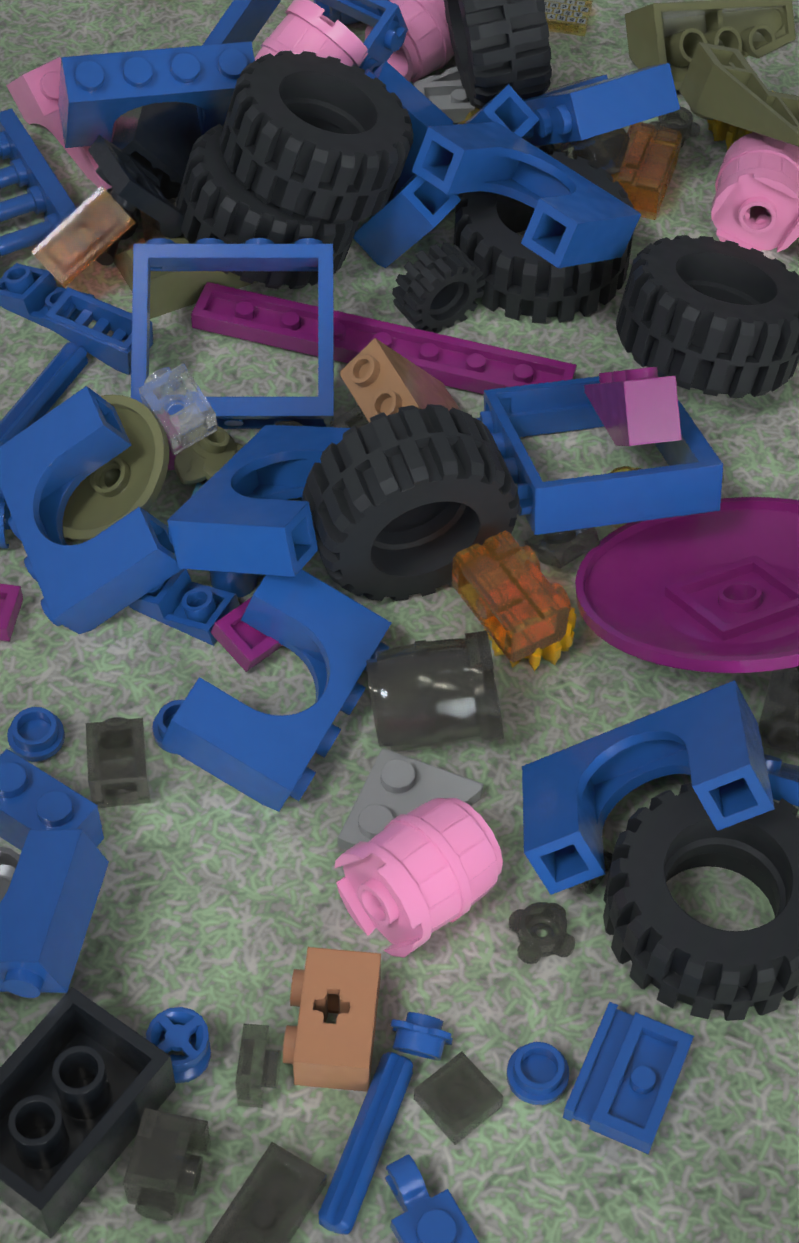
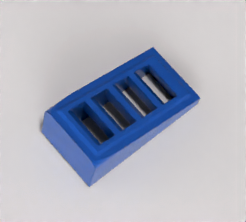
M67 287L43 317V325L68 341L75 343L78 347L83 346L89 354L113 369L130 375L132 313ZM76 309L81 312L75 321L68 319ZM92 320H95L97 323L92 329L89 328V324ZM151 321L149 349L153 345V327ZM110 330L114 332L111 337L107 335Z

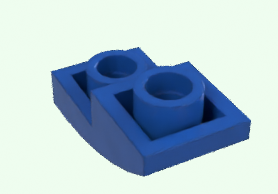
M16 263L0 278V306L48 328L43 325V317L66 288L57 286L52 271ZM84 293V294H86V295H89V296L95 298V296L92 295V294ZM76 309L68 319L75 321L81 312Z
M182 569L129 605L130 608L213 646L217 642L211 634L214 623L240 606L235 593L192 582L187 569Z

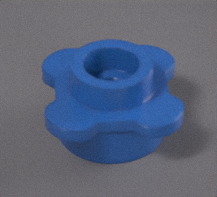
M407 1012L406 1021L392 1019L390 1025L393 1027L392 1031L396 1032L393 1049L431 1060H441L444 1045H452L453 1038H451V1033L442 1030L444 1021L425 1014Z

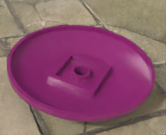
M773 497L721 498L720 511L631 522L619 527L601 539L587 553L579 566L575 586L577 606L582 618L597 636L613 647L639 659L663 666L713 673H752L799 666V500Z

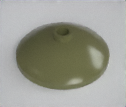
M113 394L101 396L115 407L132 446L87 476L73 491L63 516V534L65 539L78 543L86 542L136 508L141 507L148 511L162 489L169 464L167 434L159 418L148 407L131 397Z

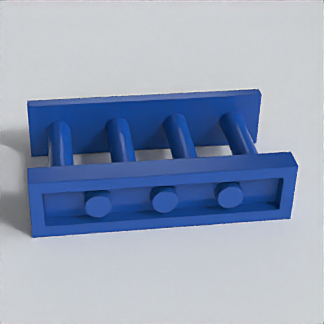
M13 109L1 111L0 158L1 160L9 158L10 166L0 169V189L13 184H17L19 187L26 185L27 193L0 202V222L32 211L36 215L44 213L45 221L0 236V257L51 239L54 243L62 241L70 255L87 249L83 217Z

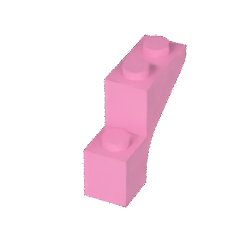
M60 57L23 74L6 85L21 115L29 125L36 123L47 128L87 178L101 191L112 187L96 173V169L99 166L88 151L90 146L65 148L58 106L61 71ZM115 121L114 126H113L112 138H113V135H114V131H115V128H116L117 121Z

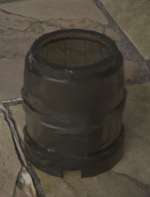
M487 630L465 633V638L427 642L426 639L416 640L414 644L376 652L377 658L366 660L372 711L380 748L390 746L393 752L422 749L436 751L443 750V746L465 743L481 738L482 743L504 739L499 697Z

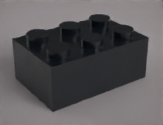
M73 987L70 988L0 1067V1200L49 1238L54 1236L176 1088L170 1055Z

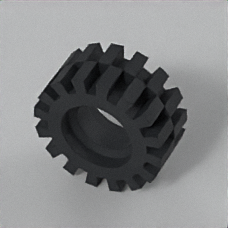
M443 243L441 248L437 244L431 245L429 247V254H426L423 250L416 254L418 261L415 264H412L410 261L407 262L404 266L407 273L406 275L398 274L395 281L399 286L393 288L392 295L395 297L393 300L394 305L416 329L439 333L445 326L447 328L454 326L456 320L460 322L465 321L468 317L464 313L468 309L471 311L476 309L478 304L474 299L482 298L484 291L481 287L485 285V279L482 276V271L458 246H452L450 243Z

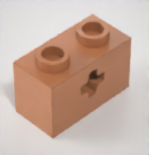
M315 947L307 948L305 970L294 969L291 983L290 1006L300 1007L298 1025L286 1026L283 1044V1063L293 1064L294 1085L368 1091L381 980V953ZM328 1013L338 1014L336 1024L325 1023Z

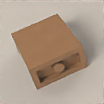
M376 338L340 372L341 378L369 423L371 422L370 417L383 412L388 416L398 413L400 407L411 405L418 409H425L427 404L442 405L448 408V411L452 407L460 410L441 381Z

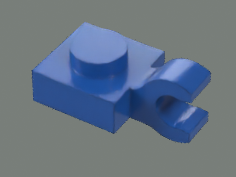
M409 1154L386 1166L389 1175L385 1177V1180L404 1211L403 1214L392 1219L390 1228L399 1243H479L448 1189L432 1198L430 1197L423 1177Z

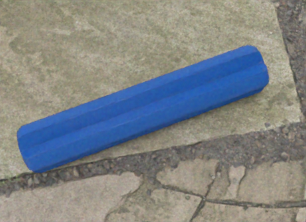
M73 342L66 343L0 421V446L43 417L88 364L87 350L83 346H77Z
M387 1052L380 1059L318 1213L319 1224L329 1231L342 1235H347L352 1231L413 1075V1062L407 1057Z

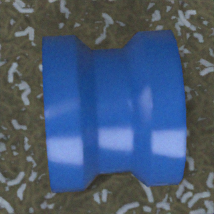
M184 1007L169 1008L157 1014L149 1024L146 1039L167 1054L173 1050L182 1051L185 1055H170L175 1083L189 1082L199 1077L208 1067L211 1058L208 1026L203 1017L194 1010Z

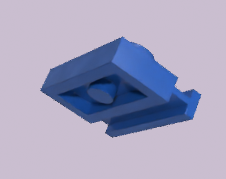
M609 1001L564 1108L563 1118L569 1121L576 1119L590 1125V1130L649 1155L694 1036L637 1012L633 1016L618 1010V1005Z

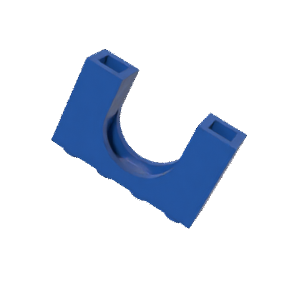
M252 41L61 57L58 106L65 148L91 146L99 135L111 142L114 123L121 115L135 108L154 103L184 102L196 105L201 136L218 124L223 126L237 79L240 77L243 69L255 61Z
M670 63L648 66L609 79L607 74L590 77L547 90L542 95L524 99L523 101L540 120L522 138L534 146L582 141L680 110Z
M508 84L465 124L498 122L522 138L540 119ZM414 174L393 194L391 200L387 202L382 210L372 215L355 232L353 239L376 264L387 268L442 221L461 201L458 197L460 193L447 195Z
M498 122L428 126L412 169L413 173L447 195L476 191L492 192L513 198L534 208V213L521 244L557 268L621 258L641 216V213Z
M87 386L0 446V496L6 501L11 516L8 517L9 526L16 537L22 541L27 557L24 558V564L30 575L38 582L44 596L41 599V607L53 624L56 626L63 625L78 634L93 630L182 570L178 568L174 547L169 541L168 526L141 507L136 508L86 542L76 545L66 544L63 534V516L73 491L87 476L132 446L115 407Z
M265 425L167 520L169 526L168 537L171 545L174 547L178 568L295 577L318 551V545L309 501L288 499L302 497L305 484L307 483L306 480L314 463H321L322 452L331 443L338 444L343 440V433L350 428Z
M302 569L295 577L265 575L254 592L241 621L266 636L277 640L281 645L294 652L305 663L315 684V704L302 712L292 715H270L245 705L199 677L172 718L161 742V745L260 804L278 812L289 796L298 802L300 801L316 774L314 770L307 767L314 753L325 758L341 731V728L332 724L339 711L347 715L351 714L366 689L365 686L357 682L363 670L374 675L390 648L381 640L390 627L391 622Z
M735 680L522 766L524 854L550 895L605 874L602 834L608 815L628 793L653 779L672 774L691 775L692 787L717 831L775 809L758 722Z
M82 829L28 831L11 883L0 902V992H11L26 998L38 997L40 993L68 992L109 861Z

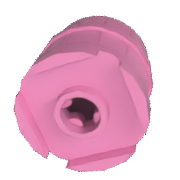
M294 0L285 11L287 16L270 37H267L262 43V48L256 55L255 61L269 53L275 56L280 51L291 50L294 54H301L303 51L316 53L318 57L327 58L331 56L341 59L340 63L352 67L355 65L359 67L368 55V49L339 20L334 23L324 16L323 12L325 10L310 0Z
M389 0L399 5L408 31L400 49L393 52L387 62L403 77L413 83L447 65L454 56V51L449 36L450 32L445 15L444 0ZM367 25L365 40L374 27Z
M755 132L739 138L727 150L715 182L716 194L712 202L711 219L717 228L716 235L721 242L726 240L739 243L738 246L749 250L754 248L759 251H766L777 248V252L787 249L799 237V147Z
M435 798L407 814H400L370 841H360L341 854L335 860V868L343 866L345 876L337 881L336 884L348 913L365 934L369 936L376 928L392 944L384 951L391 956L405 958L427 942L431 937V933L449 922L456 921L467 913L472 905L495 886L498 875L502 870L503 859L500 846L493 831L477 811L469 804L457 798Z

